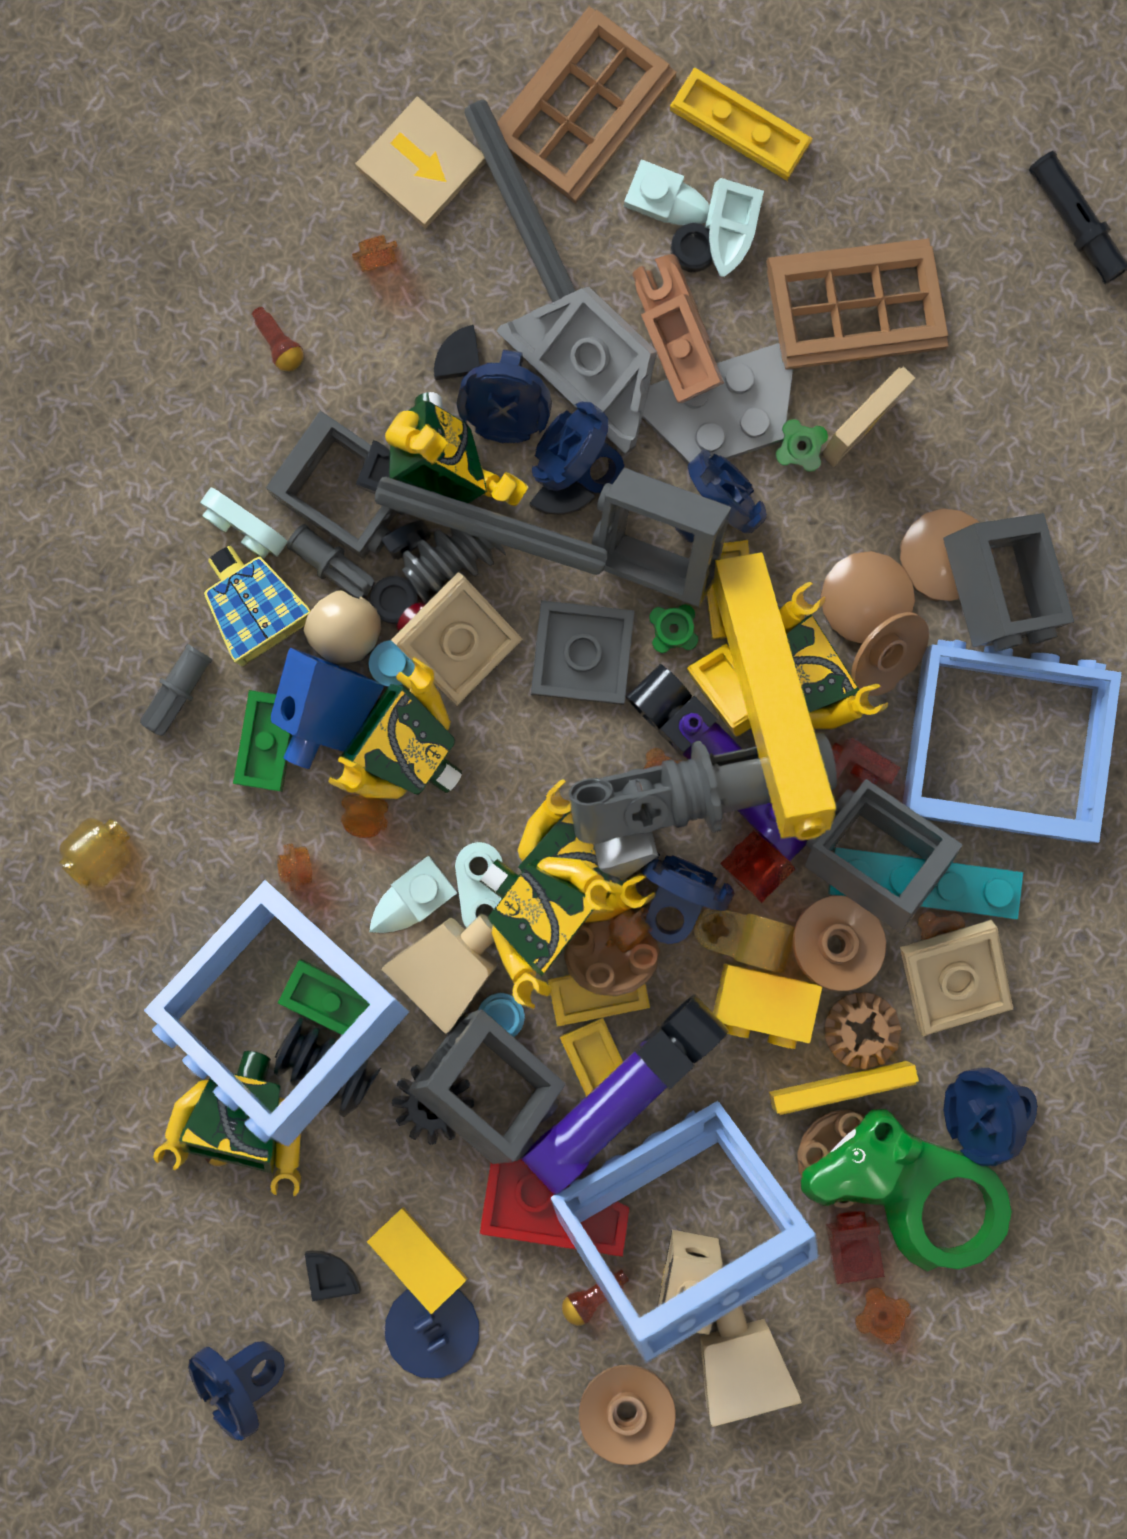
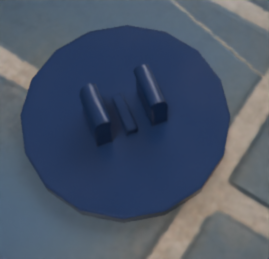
M406 1289L393 1302L386 1317L385 1340L391 1356L405 1371L420 1378H442L457 1372L471 1359L479 1342V1319L473 1304L458 1289L432 1314L428 1312L409 1289Z

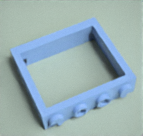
M938 639L937 645L932 644L927 647L922 658L903 804L926 820L1081 843H1099L1122 672L1105 670L1106 664L1096 663V660H1078L1077 666L1059 663L1060 656L1049 653H1031V657L1028 659L1012 656L1013 649L1011 648L996 652L993 646H984V652L965 649L966 642L960 640L946 641ZM939 666L1093 689L1076 820L921 797Z
M265 880L144 1010L157 1023L152 1029L156 1036L172 1049L178 1044L187 1053L182 1059L183 1063L203 1080L209 1075L218 1084L213 1091L214 1094L233 1111L240 1107L250 1117L245 1122V1125L251 1132L265 1143L270 1138H273L286 1146H289L409 1013L401 1003ZM276 916L371 1005L277 1109L271 1113L179 1019L271 919Z
M719 1101L714 1102L697 1113L693 1110L682 1122L666 1131H658L651 1134L642 1145L625 1155H617L608 1159L601 1169L582 1180H574L568 1188L551 1197L558 1221L646 1363L818 1258L816 1235ZM718 1142L782 1233L639 1318L581 1225V1222Z

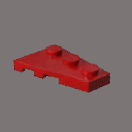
M521 1159L509 1163H491L479 1234L576 1249L558 1221L551 1200L554 1194ZM618 1201L582 1221L581 1225L599 1253L623 1257L630 1208Z

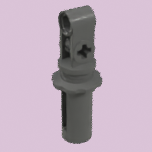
M817 733L815 737L830 789L834 790L837 785V773L833 752L824 733ZM701 741L692 743L691 759L676 763L671 759L662 761V765L633 769L626 773L602 778H588L575 783L569 790L575 836L578 840L588 844L603 843L613 838L636 833H648L674 825L676 828L685 827L688 825L689 820L695 821L698 818L705 820L712 833L719 832L722 829L721 821L724 813L771 803L757 747L718 755L710 753L709 755L705 744H702ZM637 782L641 784V787L643 789L642 792L638 791V788L636 786ZM644 809L647 819L642 818L640 810Z

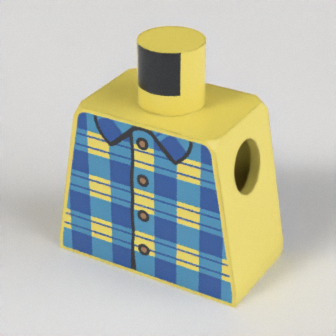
M228 546L209 558V564L221 581L208 588L204 594L235 663L243 667L305 626L307 615L311 610L261 556L244 565L234 548Z

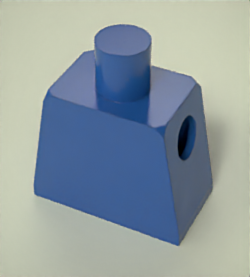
M290 648L271 713L272 723L293 735L283 758L297 766L310 769L320 745L342 752L345 751L379 698L384 685L349 668Z

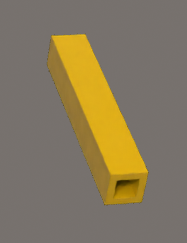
M763 552L716 560L713 588L781 839L794 836L800 840L816 838L826 830L831 829L836 806Z

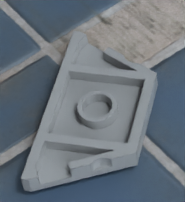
M590 287L581 288L553 303L546 304L531 311L529 314L499 326L497 332L515 350L522 352L523 357L576 408L575 404L582 401L592 402L600 408L608 417L607 437L625 454L632 451L636 446L657 350Z
M779 343L716 363L724 384L684 403L677 402L668 379L649 385L642 418L653 428L652 430L678 452V455L687 464L702 450L710 452L711 456L709 458L717 454L728 460L782 442L784 439L782 427L787 419L793 369L785 370Z

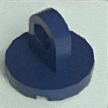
M503 350L500 363H487L473 368L462 379L456 401L459 417L465 423L468 420L471 425L476 427L475 433L485 439L499 443H521L530 440L531 434L536 433L538 430L540 434L547 426L552 408L550 390L540 377L522 367V352Z
M582 401L575 404L578 410L572 414L566 410L558 415L546 429L537 444L534 456L539 459L538 466L532 465V474L535 480L548 490L559 491L577 481L590 491L601 493L606 483L613 484L625 468L621 455L605 443L608 433V417L592 402ZM601 457H607L609 467L606 474L602 478L592 479L590 475L592 464Z
M702 450L688 464L689 475L701 496L732 507L728 521L732 527L744 533H753L767 518L763 501L761 502L760 500L756 504L749 496L754 492L751 487L752 484L732 463L717 454L709 458L711 456L710 452ZM675 527V530L689 543L693 542L694 534Z
M657 851L658 856L640 868L643 875L658 885L655 897L648 907L646 925L651 936L659 942L666 944L679 943L690 934L703 907L725 911L729 908L735 893L728 883H724L722 889L716 886L715 883L718 878L713 876L714 874L674 855H666L664 861L658 859L660 853ZM664 907L677 908L684 917V923L676 930H665L657 922V913Z
M974 1068L957 1075L959 1077L954 1083L949 1084L945 1092L943 1111L946 1127L952 1140L958 1138L959 1143L964 1148L960 1150L962 1154L980 1166H998L1019 1156L1026 1143L1027 1131L1032 1127L1037 1116L1038 1105L1033 1091L1028 1087L1012 1084L1003 1074L991 1068Z
M262 1341L247 1346L227 1361L212 1348L204 1347L189 1360L188 1370L200 1399L203 1398L204 1402L211 1398V1405H216L218 1408L212 1412L215 1422L232 1439L242 1441L258 1431L259 1421L253 1403L278 1384L283 1375L285 1365L284 1358L280 1352L270 1344ZM266 1360L262 1371L258 1375L251 1377L255 1367L261 1361Z

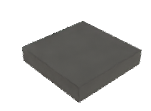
M541 600L531 695L624 705L635 610Z

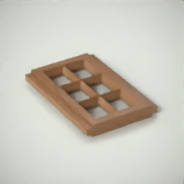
M589 6L502 115L497 124L512 156L576 204L676 77L677 72L670 67L669 63L597 9L594 10ZM598 36H600L619 52L596 80L576 64ZM625 57H628L644 69L646 73L623 100L605 87L604 84ZM572 73L590 88L566 117L547 101L568 74ZM598 93L616 106L617 110L598 134L593 137L574 122ZM542 110L561 125L541 151L537 153L518 138L539 111ZM570 131L588 146L569 171L564 174L547 161L546 158L566 132Z
M929 238L769 257L766 261L771 299L785 370L936 351L948 347L947 325L933 247L930 246ZM909 267L917 268L921 291L885 296L881 271ZM871 272L875 297L838 301L835 276ZM824 278L829 303L792 307L788 282ZM922 300L927 325L891 329L887 310L888 304ZM877 306L881 331L844 335L840 310ZM830 312L835 337L798 341L794 316Z

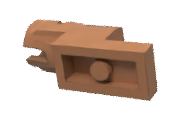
M669 254L655 259L663 279V286L658 289L652 271H646L644 266L637 268L632 276L635 281L636 291L645 310V313L641 314L655 350H657L658 357L678 403H684L724 384V381L709 348L710 338L700 317L691 290L686 283V278L676 255Z

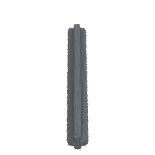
M479 100L465 108V117L553 303L576 290L487 101Z
M382 477L379 481L375 493V502L379 505L594 575H599L605 567L608 553L605 548L388 477Z

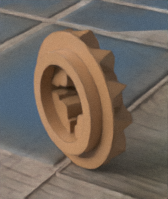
M866 992L853 993L841 998L829 1011L825 1021V1039L833 1055L845 1065L867 1070L885 1064L887 1059L898 1050L902 1028L896 1010L882 997ZM874 1012L870 1028L876 1032L877 1036L882 1038L881 1041L878 1042L875 1039L871 1041L865 1038L853 1050L856 1045L857 1034L851 1030L852 1027L845 1024L846 1021L849 1020L852 1023L856 1021L863 1024Z

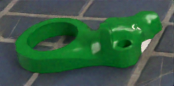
M886 1109L871 1110L862 1122L847 1134L830 1153L815 1164L807 1167L802 1173L801 1191L808 1199L822 1206H829L839 1201L883 1205L888 1226L897 1248L909 1262L925 1271H930L937 1267L962 1269L982 1263L1000 1246L1008 1233L1012 1210L1008 1191L998 1175L988 1166H980L972 1162L960 1151L945 1148L915 1137L907 1132L893 1114ZM956 1177L973 1180L982 1192L986 1206L983 1225L976 1236L963 1245L952 1248L933 1245L925 1234L922 1223L924 1202L930 1192L945 1180Z

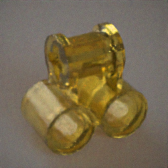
M707 909L698 916L694 932L697 941L708 950L735 957L734 960L745 964L784 973L793 943L795 927L749 913L744 915L730 910ZM723 922L725 927L730 928L728 937L718 938L716 934L711 933V927L713 923L722 924Z

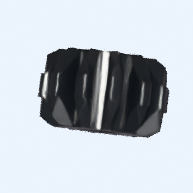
M419 1065L413 1066L410 1070L414 1081L422 1071ZM400 1078L397 1087L409 1096H396L392 1100L393 1107L408 1108V1111L402 1113L396 1119L398 1126L405 1125L413 1120L415 1125L410 1131L409 1137L416 1140L422 1128L428 1129L427 1140L429 1144H436L439 1128H441L448 1140L454 1139L456 1132L437 1115L431 1114L430 1109L421 1104L408 1091L413 1082ZM463 1079L455 1085L452 1084L448 1090L458 1097V1094L470 1087V1082L468 1079ZM458 1097L469 1108H473L474 1098Z

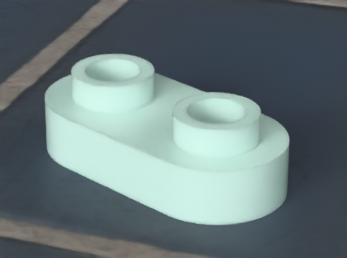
M210 487L200 501V504L207 509L202 515L206 520L225 533L230 526L245 535L241 543L263 559L268 553L278 557L288 542L274 529L212 487Z
M482 842L472 843L464 847L458 854L455 863L462 920L466 928L477 918L476 911L481 904H489L494 909L501 900L498 895L480 882L483 875H475L470 869V863L475 857L486 859L488 868L496 859L503 863L499 852L493 846Z

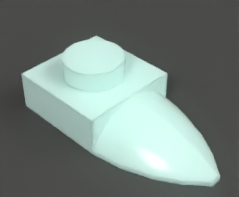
M642 159L624 201V207L659 221L677 225L706 223L710 205L695 189L683 183V175Z
M720 178L714 184L705 228L710 229L711 255L721 277L734 270L747 254L754 238L764 193L762 190Z
M427 856L391 884L392 887L382 896L375 908L369 932L387 933L408 928L424 920L458 892L431 857Z

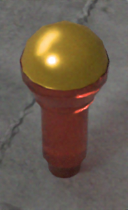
M263 307L256 308L252 312V316L255 319V325L270 345L274 365L282 371L289 372L297 369L304 357L300 344L285 336L272 315L266 312Z
M622 1269L616 1273L612 1272L619 1286L623 1289L624 1284L629 1282V1279ZM596 1283L587 1291L582 1290L568 1294L563 1300L562 1313L569 1323L581 1326L590 1322L594 1312L597 1311L596 1308L607 1299Z

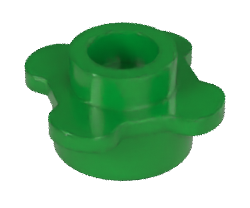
M796 419L788 420L782 427L784 439L781 447L775 453L777 461L785 466L790 463L801 465L808 472L817 470L821 465L819 457L821 446L828 439L826 429L822 426H815L813 428L802 426ZM804 441L806 448L799 450L797 447L798 442Z
M682 604L679 608L667 610L657 607L652 610L649 621L654 625L655 638L652 641V646L657 652L666 653L671 648L680 647L689 651L696 647L698 636L693 632V619L696 613L690 605ZM673 624L678 627V632L672 633L669 630V627Z

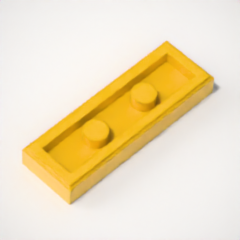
M695 67L670 105V111L786 181L792 175L813 139Z
M903 1061L770 1091L769 1096L772 1109L777 1114L783 1115L916 1085V1082H919L915 1065L908 1061Z

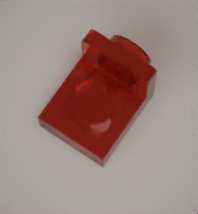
M853 738L846 739L842 746L836 742L831 746L837 779L847 763L853 766L850 771L853 777L861 782L867 779L875 785L877 782L883 785L891 784L901 769L898 765Z
M754 830L741 843L736 845L731 853L720 863L743 890L750 892L761 903L796 870L784 855Z
M849 1211L838 1214L836 1216V1223L826 1224L834 1277L837 1284L885 1277L878 1235L881 1234L880 1224L874 1217L866 1218L864 1211Z

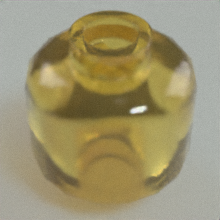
M87 818L60 844L59 852L62 859L58 864L83 888L86 889L90 884L98 888L104 887L130 862L132 855L125 843L131 837L111 818L105 824L98 819Z

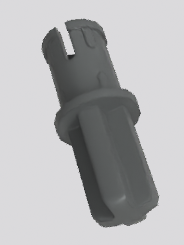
M306 524L299 526L289 538L287 548L317 570V576L320 579L327 577L347 594L357 599L359 597L365 598L370 593L375 584L374 579L346 558L343 548L340 546L332 547L310 530Z
M189 644L185 646L186 649L165 680L160 678L159 682L162 683V686L140 719V723L146 729L157 735L163 736L186 700H193L194 697L190 694L209 663L211 664L213 660Z

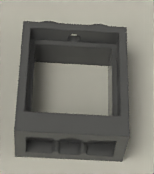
M320 410L266 486V489L273 498L364 560L370 551L377 554L384 547L381 539L391 533V530L387 527L395 515L399 513L404 516L406 513L381 506L358 539L296 496L334 441L364 462L371 447L369 443Z
M624 468L613 484L606 483L601 491L597 510L603 513L602 519L595 529L592 545L605 548L608 551L603 571L699 607L714 581L715 561L721 558L732 507ZM629 510L694 534L690 559L625 535Z
M1044 513L974 523L943 538L973 647L993 644L995 652L1024 644L1022 640L1024 637L1028 638L1029 645L1058 637L1057 628L1074 623ZM1013 546L1031 614L1030 619L1011 622L991 549Z
M865 779L855 793L847 789L835 805V815L837 816L832 822L831 829L826 830L816 838L808 839L806 846L811 849V852L804 867L901 933L952 865L963 844ZM860 815L926 860L899 898L832 852Z
M481 1009L463 1014L408 1091L492 1164L518 1161L529 1151L533 1144L531 1135L540 1122H544L555 1112L559 1105L557 1097L566 1083ZM482 1042L536 1088L503 1137L448 1090Z

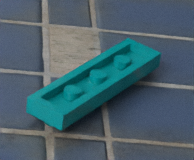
M838 847L833 849V853L898 898L926 862L925 859ZM952 863L921 907L1018 919L1024 872ZM829 884L828 894L846 896Z

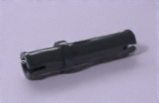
M1051 151L1039 158L1030 166V173L1034 175L1054 208L1076 238L1074 246L1078 252L1084 251L1103 279V283H1110L1127 271L1126 259L1108 234L1111 231L1110 226L1106 221L1100 222L1080 189L1058 159L1055 151Z

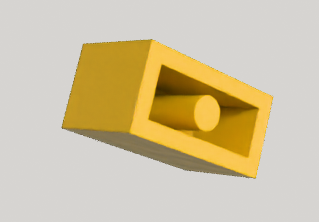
M724 963L713 1013L729 1029L727 1034L749 1038L750 1030L769 1034L767 1042L770 1044L795 1049L797 1041L810 1044L822 986Z

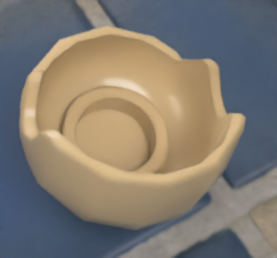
M340 590L318 601L307 615L303 631L308 643L323 658L335 664H347L362 660L375 647L381 632V619L377 609L365 598L359 597L357 599Z

